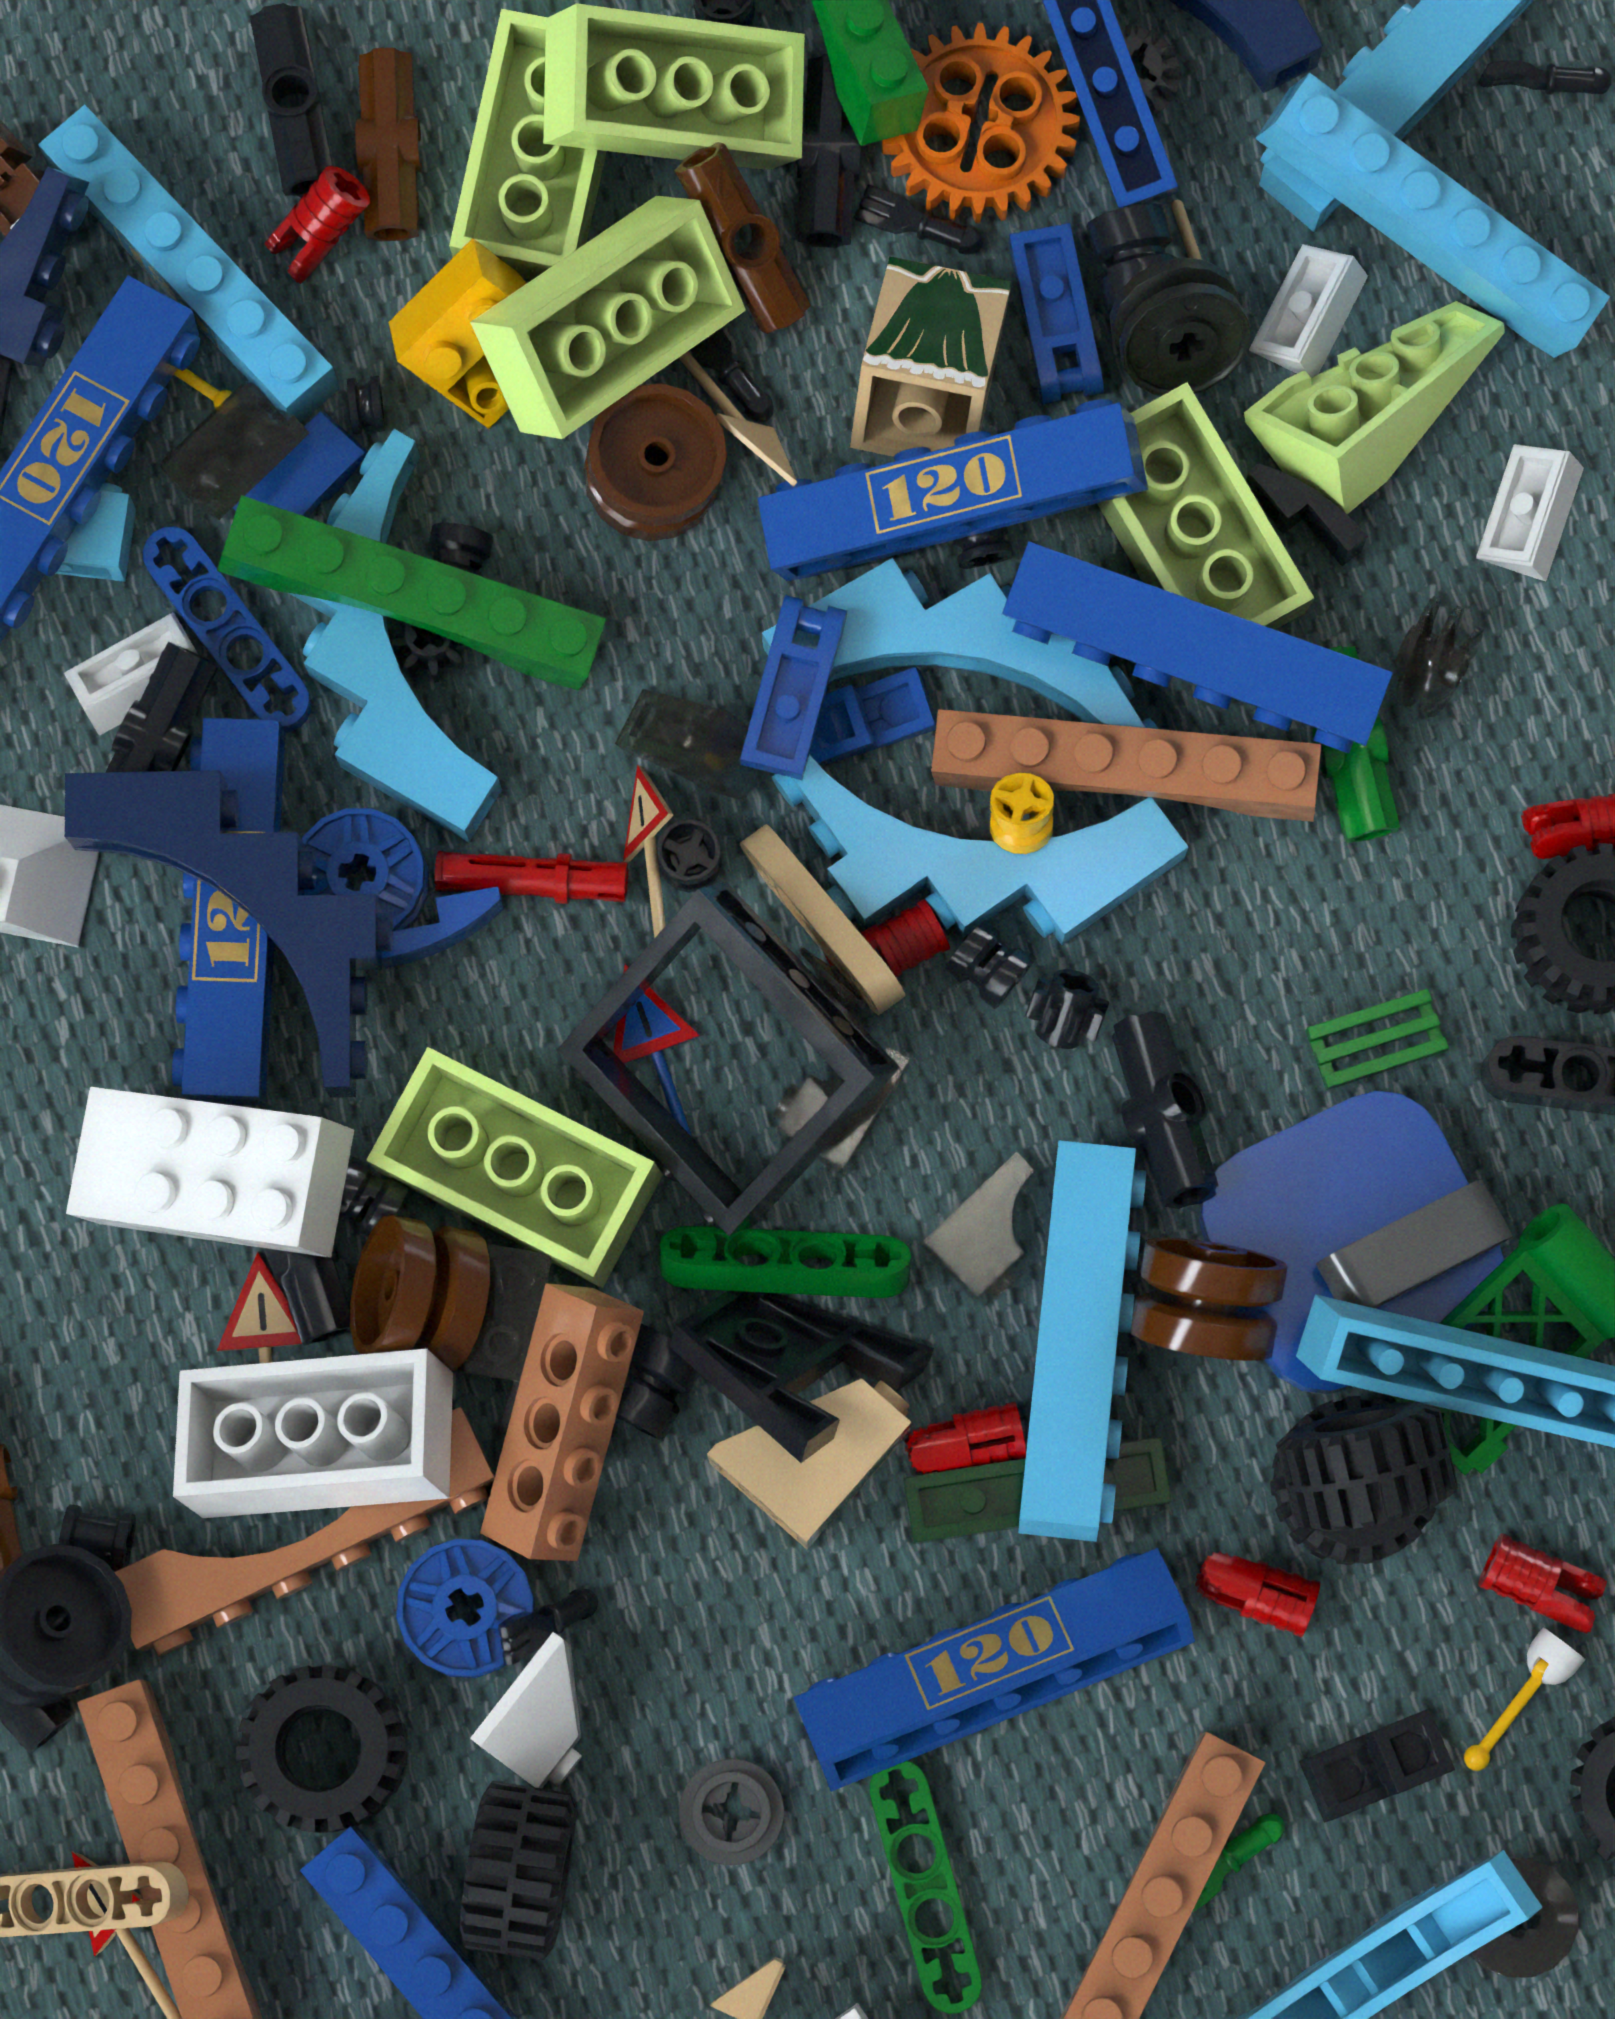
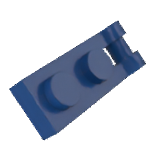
M1067 223L1009 234L1008 243L1041 404L1061 401V395L1083 391L1084 397L1104 393L1102 372L1071 224ZM1075 351L1078 366L1056 370L1054 355Z
M785 595L740 757L741 765L803 780L835 657L843 635L847 610L828 606L827 611H822L804 606V599ZM797 631L820 636L817 648L813 649L794 644Z

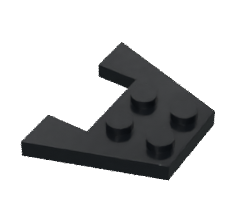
M726 1291L678 1323L670 1343V1347L800 1463L834 1439L840 1420L798 1396V1393L841 1362L878 1382L880 1380L897 1392L923 1373L934 1348L777 1293Z

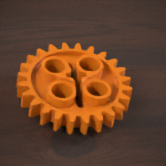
M977 23L973 39L965 40L961 30L956 25L952 26L950 44L945 46L933 34L928 36V56H924L911 48V52L929 88L917 131L882 140V154L897 155L891 162V175L897 177L908 173L911 174L906 182V194L912 196L925 188L928 191L926 199L927 210H933L942 200L949 202L950 220L955 221L963 206L971 207L975 224L981 223L985 207H993L999 219L1004 221L1007 217L1008 203L1013 200L1023 211L1028 212L1031 207L1030 191L1033 190L1039 195L1048 198L1051 195L1052 184L1047 175L1064 179L1067 163L1061 157H1072L1075 155L1077 141L1068 135L1078 132L1080 116L1067 112L1076 107L1077 95L1076 92L1072 91L1059 92L1066 85L1067 71L1063 69L1048 73L1052 52L1047 50L1033 58L1030 55L1032 37L1029 35L1023 38L1016 47L1008 44L1009 28L1003 26L996 39L992 40L987 39L983 23ZM994 74L998 80L989 102L988 121H985L982 126L972 169L969 172H963L960 166L969 143L970 124L976 119L985 80L988 75ZM957 78L969 82L973 89L967 94L959 96L946 92L942 85L948 80ZM1020 94L1027 97L1033 105L1027 110L1012 111L1006 108L1001 101L1006 96ZM939 134L951 137L957 145L950 151L936 152L930 149L925 142L930 137ZM1001 150L1012 154L1016 162L1007 168H996L990 165L985 160V157L990 152Z

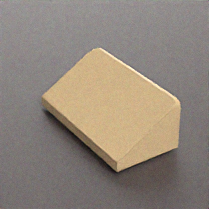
M774 1957L714 1999L710 2006L737 2019H762L786 1967L783 1964L784 1960Z

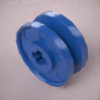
M345 808L321 818L303 835L302 841L305 845V851H314L316 859V887L313 890H305V895L376 894L382 907V913H392L393 931L407 929L419 919L429 896V868L415 837L396 818L373 808ZM367 864L375 879L373 882L363 881L360 891H354L355 888L346 876L348 873H358L361 865Z
M453 1539L429 1548L410 1565L398 1589L396 1618L405 1644L423 1664L449 1677L478 1678L506 1666L503 1660L502 1653L504 1650L501 1648L500 1640L502 1638L499 1636L498 1625L512 1615L524 1611L534 1612L535 1599L525 1572L506 1551L483 1540ZM462 1591L470 1599L480 1595L484 1602V1607L476 1610L481 1619L471 1626L463 1619H457L452 1622L448 1614L449 1610L456 1607L451 1599Z

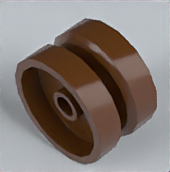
M660 383L636 387L598 415L593 425L583 471L587 497L603 521L622 535L644 541L675 538L698 525L714 504L727 458L724 431L711 408L688 390ZM652 458L656 466L649 464L646 459Z
M396 1215L382 1217L373 1227L362 1249L354 1277L350 1302V1329L353 1344L360 1354L428 1349L451 1371L457 1370L468 1358L477 1341L486 1312L490 1287V1258L486 1241L477 1231L451 1226L437 1227L432 1233L426 1223L421 1220Z
M1183 1238L1147 1239L1140 1271L1141 1277L1150 1285L1163 1291H1152L1136 1297L1131 1334L1145 1342L1194 1355L1240 1361H1259L1272 1358L1278 1325L1271 1315L1257 1307L1267 1306L1282 1300L1288 1267L1285 1262L1275 1257L1222 1243Z

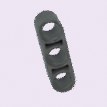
M1479 1179L1323 1258L1316 1265L1334 1299L1377 1308L1511 1239L1513 1235L1483 1179Z

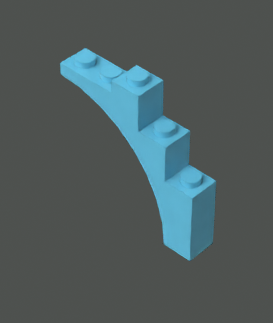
M393 429L384 444L380 441L374 443L360 467V474L364 475L351 496L344 493L339 497L328 516L327 524L387 544L399 498L420 459L416 441ZM289 593L332 618L328 625L323 622L319 623L310 634L304 646L303 655L307 657L304 665L309 677L363 708L360 715L353 712L349 714L334 739V745L338 747L335 756L340 767L469 843L502 791L499 779L458 749L425 713L400 671L389 640L386 616L333 601Z
M891 558L808 606L822 611H827L828 606L848 611L843 635L828 684L842 678L884 668L942 666L983 672L1030 688L1070 711L1082 722L1158 729L1150 718L1141 721L1129 702V700L1135 697L1133 689L1125 674L1117 665L1108 668V666L1074 655L1072 651L1076 642L1053 633L1047 645L1012 632L1016 620L1002 614L1011 587L1005 585L1000 588L991 573L925 610L923 605L927 604L929 600L919 579L912 570L902 574L894 559ZM776 625L762 632L763 648L767 655L770 651ZM797 631L794 644L816 649L820 636Z
M810 754L803 780L779 774L772 776L773 782L789 805L794 808L802 802L816 822L808 828L822 851L829 858L837 853L841 855L842 859L827 868V880L832 887L825 892L849 920L855 918L863 930H866L924 888H927L931 895L926 897L925 900L935 914L941 928L946 931L954 925L964 938L983 920L988 921L1025 895L1030 902L1023 906V910L1033 927L1043 938L1053 933L1060 944L1063 945L1184 860L1189 848L1152 797L1143 800L1108 821L1062 836L1051 837L1048 843L1038 851L1028 854H1015L1002 849L994 841L959 839L913 827L867 805L830 777Z
M1502 1850L1439 1887L1435 1888L1433 1886L1399 1905L1350 1944L1316 1962L1264 2003L1235 2019H1368L1456 1961L1525 1922L1543 1907L1506 1852Z

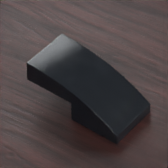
M1259 463L1248 471L1246 483L1262 510L1282 534L1303 519L1341 566H1344L1362 552L1368 536L1346 513L1317 490L1286 473Z
M1430 1708L1299 1761L1324 1823L1455 1770Z

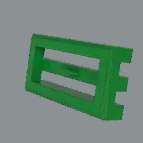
M1429 990L1418 991L1307 1027L1305 1031L1326 1090L1446 1052L1449 1047L1445 1036L1442 1037L1437 1013H1434L1431 1006L1432 999ZM1415 1008L1419 1010L1420 1018L1328 1048L1325 1047L1323 1038ZM1426 1031L1429 1042L1336 1072L1333 1070L1331 1061Z

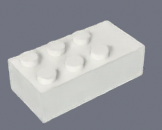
M90 1087L66 1214L94 1223L331 1258L354 1129L317 1116Z
M428 1349L182 1370L179 1375L173 1497L202 1518L448 1499L450 1494L453 1372Z

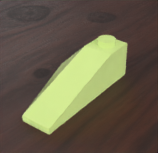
M1455 301L1392 330L1391 341L1363 354L1354 347L1337 355L1338 365L1318 375L1310 377L1304 370L1286 378L1244 412L1245 423L1283 473L1317 490L1336 504L1344 513L1348 514L1389 480L1505 333L1504 323Z

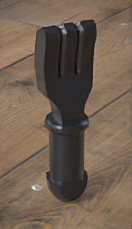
M1503 60L1489 63L1478 82L1481 87L1517 85L1533 90H1545V93L1548 95H1552L1554 92L1604 94L1612 85V77L1606 69L1601 67H1556L1555 64L1550 63L1547 65L1546 70H1541L1528 62Z
M870 184L866 186L863 194L864 197L861 198L859 203L860 208L856 210L853 217L857 221L893 234H901L908 231L917 232L919 240L929 239L957 249L960 254H975L983 247V237L975 227L971 225L966 227L935 216L931 210H926L922 213L916 210L908 199Z
M721 328L690 349L704 367L717 370L720 373L718 377L719 382L722 385H727L745 408V414L750 419L757 422H765L773 416L774 408L769 394H764L745 370L746 366L743 361L734 360L731 342Z
M575 1589L569 1593V1596L555 1604L544 1605L539 1609L538 1613L524 1611L502 1621L498 1625L499 1636L502 1638L500 1643L501 1648L504 1650L502 1653L504 1663L507 1666L518 1663L527 1655L541 1648L553 1632L559 1635L564 1631L565 1627L580 1619L585 1620L592 1616L598 1607L597 1596L590 1589Z

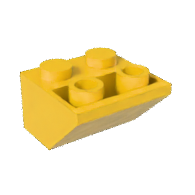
M472 238L388 322L397 362L489 429L509 410V407L470 322L527 283L516 270Z

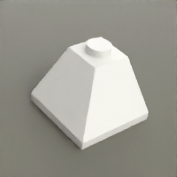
M0 805L1 933L74 947L79 946L100 852L74 850L64 837L65 817Z
M554 1632L470 1738L535 1788H543L548 1780L559 1787L582 1757L581 1754L573 1749L581 1739L571 1645Z

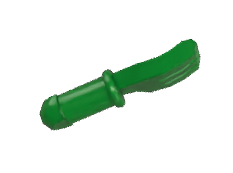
M1268 1813L1257 1817V1822L1224 1846L1192 1913L1209 1902L1221 1890L1223 1879L1231 1869L1238 1873L1241 1871L1243 1864L1270 1844L1274 1843L1276 1845L1281 1840L1285 1832V1823L1278 1814Z

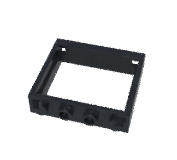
M726 881L698 889L557 1049L570 1063V1069L575 1078L587 1088L595 1090L612 1108V1114L617 1124L629 1134L637 1136L655 1155V1162L661 1172L669 1179L680 1183L698 1202V1209L701 1215L714 1227L724 1230L728 1236L757 1224L900 1069V1066ZM701 928L845 1081L744 1192L734 1184L603 1041L607 1034Z

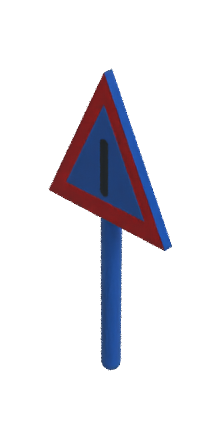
M626 964L624 965L623 974L629 968ZM649 987L617 1023L613 1052L624 1064L651 1055L670 1113L692 1137L662 1050L701 1036Z

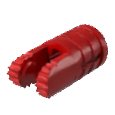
M327 166L319 175V180L312 184L309 192L305 193L299 200V203L290 210L265 241L264 245L272 254L276 255L288 249L299 236L307 241L287 270L296 283L302 284L339 242L340 236L344 235L349 229L350 224L370 204V196L361 182L352 174L336 166Z
M1615 793L1604 797L1599 795L1592 796L1589 799L1577 798L1533 805V807H1527V810L1522 811L1521 819L1525 832H1528L1529 836L1534 835L1531 836L1532 841L1530 845L1533 855L1537 859H1552L1557 855L1564 857L1571 848L1585 844L1587 851L1594 850L1598 843L1613 844V849H1615Z
M925 899L918 901L916 906L901 911L899 915L884 920V923L878 926L875 924L860 932L873 949H878L883 961L896 978L901 976L903 971L911 970L918 966V963L930 960L935 954L939 952L943 954L951 949L935 914ZM824 953V955H825V957H826L828 963L830 964V966L834 967L835 965L831 962V960H830V959L826 956V954ZM848 981L844 982L842 990L848 1002L860 997Z
M1015 1401L1006 1403L1003 1406H990L984 1410L976 1409L969 1411V1413L952 1414V1420L929 1424L926 1428H921L920 1426L917 1430L913 1429V1432L908 1434V1439L904 1440L905 1444H907L905 1451L909 1452L908 1459L911 1461L912 1468L915 1467L917 1472L922 1471L923 1474L926 1472L932 1473L934 1470L942 1472L961 1467L969 1468L1026 1458V1444Z
M1501 1533L1496 1539L1478 1582V1586L1485 1590H1493L1497 1595L1504 1598L1508 1597L1517 1604H1524L1534 1612L1586 1634L1588 1632L1591 1633L1596 1617L1594 1611L1589 1606H1585L1584 1603H1578L1576 1599L1554 1590L1555 1586L1587 1599L1598 1600L1599 1597L1603 1596L1607 1581L1602 1577L1558 1557H1550L1544 1551L1530 1548L1528 1544L1521 1541L1517 1542L1511 1536Z
M1221 1551L1219 1553L1213 1552L1211 1556H1207L1202 1565L1203 1568L1200 1569V1574L1196 1576L1198 1580L1195 1583V1586L1198 1587L1197 1592L1201 1593L1202 1597L1208 1598L1209 1601L1215 1600L1217 1604L1239 1611V1616L1248 1619L1253 1618L1259 1623L1269 1624L1281 1631L1286 1630L1292 1632L1293 1635L1303 1637L1318 1598L1321 1586L1320 1581L1306 1579L1303 1575L1289 1573L1283 1568L1270 1566L1268 1563L1260 1560L1255 1563L1236 1555L1229 1556L1228 1553L1223 1554Z

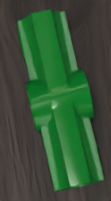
M1355 646L1328 648L1359 660ZM1378 714L1366 746L1353 742L1348 754L1321 744L1326 766L1320 769L1324 779H1330L1335 799V808L1338 811L1341 832L1343 833L1345 843L1384 837L1398 832L1400 829L1385 768L1389 761L1387 741L1382 721ZM1312 727V734L1314 739L1317 729Z

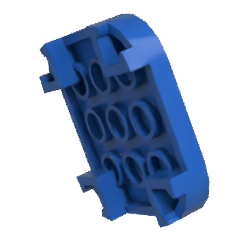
M1373 1091L1351 1097L1236 1153L1215 1171L1219 1184L1215 1189L1217 1195L1202 1203L1200 1209L1199 1223L1204 1241L1227 1244L1263 1253L1285 1262L1288 1267L1282 1300L1267 1306L1257 1307L1271 1315L1278 1325L1272 1358L1265 1360L1278 1379L1286 1381L1301 1391L1326 1395L1352 1388V1386L1320 1379L1296 1357L1315 1294L1334 1299L1316 1263L1343 1247L1469 1184L1439 1125L1424 1106L1403 1094ZM1500 1245L1375 1309L1439 1324L1504 1261ZM1488 1304L1481 1311H1488ZM1468 1323L1463 1330H1469L1477 1323Z

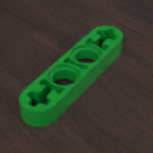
M682 1226L669 1230L662 1236L659 1245V1269L661 1276L667 1283L685 1289L889 1298L901 1294L908 1287L911 1253L903 1241L885 1235L744 1229L728 1236L724 1230L716 1227ZM753 1254L768 1260L767 1263L757 1266L744 1265L737 1261L742 1256ZM684 1256H692V1257H694V1258H683V1257H684ZM716 1256H724V1261H716ZM809 1258H823L830 1261L833 1265L824 1269H813L804 1266L802 1262ZM846 1262H854V1267H846ZM883 1265V1266H887V1267H886V1268H880V1267H875V1266Z
M905 1761L873 1774L869 1785L870 1799L923 1992L928 2002L937 2010L948 2014L961 2013L971 2008L979 1998L982 1988L981 1974L928 1781L918 1766L912 1762ZM900 1770L904 1779L915 1778L918 1791L909 1794V1805L912 1815L921 1809H925L929 1820L928 1824H908L893 1834L889 1833L886 1819H900L895 1801L893 1799L882 1800L879 1788L889 1783V1772ZM910 1834L926 1836L935 1847L936 1856L934 1862L928 1870L922 1873L906 1871L897 1859L899 1843ZM937 1898L943 1900L950 1906L953 1912L952 1926L941 1937L930 1938L924 1936L918 1931L915 1924L916 1909L927 1899ZM961 1938L964 1952L950 1954L957 1973L968 1972L971 1977V1984L962 1988V2000L950 2003L946 1993L935 1994L933 1990V1982L942 1978L938 1957L925 1963L922 1948H943L956 1939Z

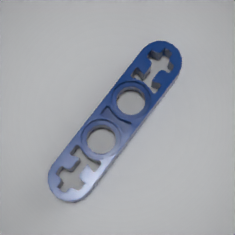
M175 526L163 527L154 531L146 540L143 548V561L153 580L217 665H219L220 669L257 718L260 720H279L285 732H291L300 728L308 720L312 709L311 697L304 682L223 575L217 571V567L195 538L186 530ZM168 543L174 549H179L184 545L188 548L183 552L182 558L194 577L202 568H205L208 572L190 580L179 594H176L173 589L185 584L176 570L169 564L161 568L157 566L163 560L160 549ZM212 590L220 592L226 597L227 604L220 618L205 622L197 619L192 614L194 599L200 593ZM242 639H252L263 646L261 662L250 670H239L229 663L228 654L231 647ZM274 665H278L282 669L279 672L270 674L280 691L285 695L294 690L298 693L292 700L295 711L287 717L280 710L272 714L266 711L273 703L268 692L260 682L252 692L246 687V685L264 679Z

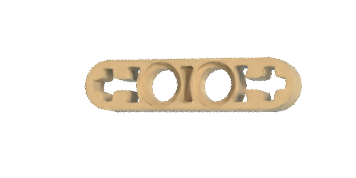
M765 824L740 842L744 854L766 884L877 1015L882 1014L905 997L902 986L887 964L770 826Z
M162 1861L0 1874V1900L9 1899V1910L0 1912V1937L149 1927L176 1919L184 1912L188 1903V1884L179 1868L169 1862ZM94 1880L102 1883L108 1891L109 1907L103 1916L94 1913L87 1900L88 1888ZM39 1884L46 1887L53 1898V1912L48 1920L40 1918L32 1905V1894L35 1887ZM148 1886L161 1889L162 1901L158 1902L154 1899L132 1902V1890Z

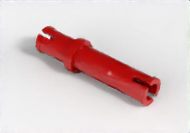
M438 851L434 881L436 884L435 891L470 892L499 887L501 895L554 898L556 904H569L570 899H595L626 903L629 869L628 862L572 859V854L558 853L557 858H528L523 856L478 855Z

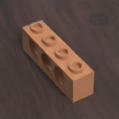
M545 1284L480 1534L528 1559L578 1561L644 1314L643 1310L595 1288Z

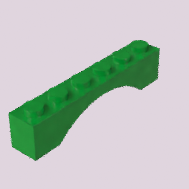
M811 0L831 64L837 97L860 146L917 131L929 88L888 0Z
M241 495L217 569L219 572L275 591L333 601L403 621L468 646L517 672L574 690H579L589 676L606 618Z

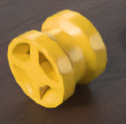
M1015 773L1002 778L992 789L990 798V833L994 842L1002 849L1015 854H1028L1038 851L1050 840L1053 834L1054 794L1050 785L1041 777L1031 773ZM1025 814H1029V819L1022 820Z

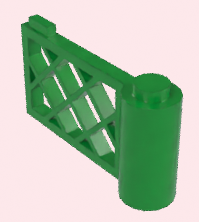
M1560 1203L1542 1211L1526 1226L1519 1238V1246L1439 1323L1463 1329L1468 1323H1487L1486 1335L1500 1338L1501 1323L1530 1322L1529 1345L1542 1348L1544 1322H1568L1579 1334V1337L1563 1354L1586 1359L1605 1339L1615 1338V1257L1568 1204ZM1522 1271L1533 1283L1531 1311H1502L1503 1289ZM1546 1299L1557 1311H1545ZM1488 1304V1311H1481ZM1389 1395L1396 1403L1416 1402ZM1439 1407L1453 1465L1462 1474L1466 1475L1473 1467L1482 1474L1509 1448L1502 1439L1517 1425L1480 1417L1479 1434L1460 1452L1449 1440L1451 1413L1460 1412Z

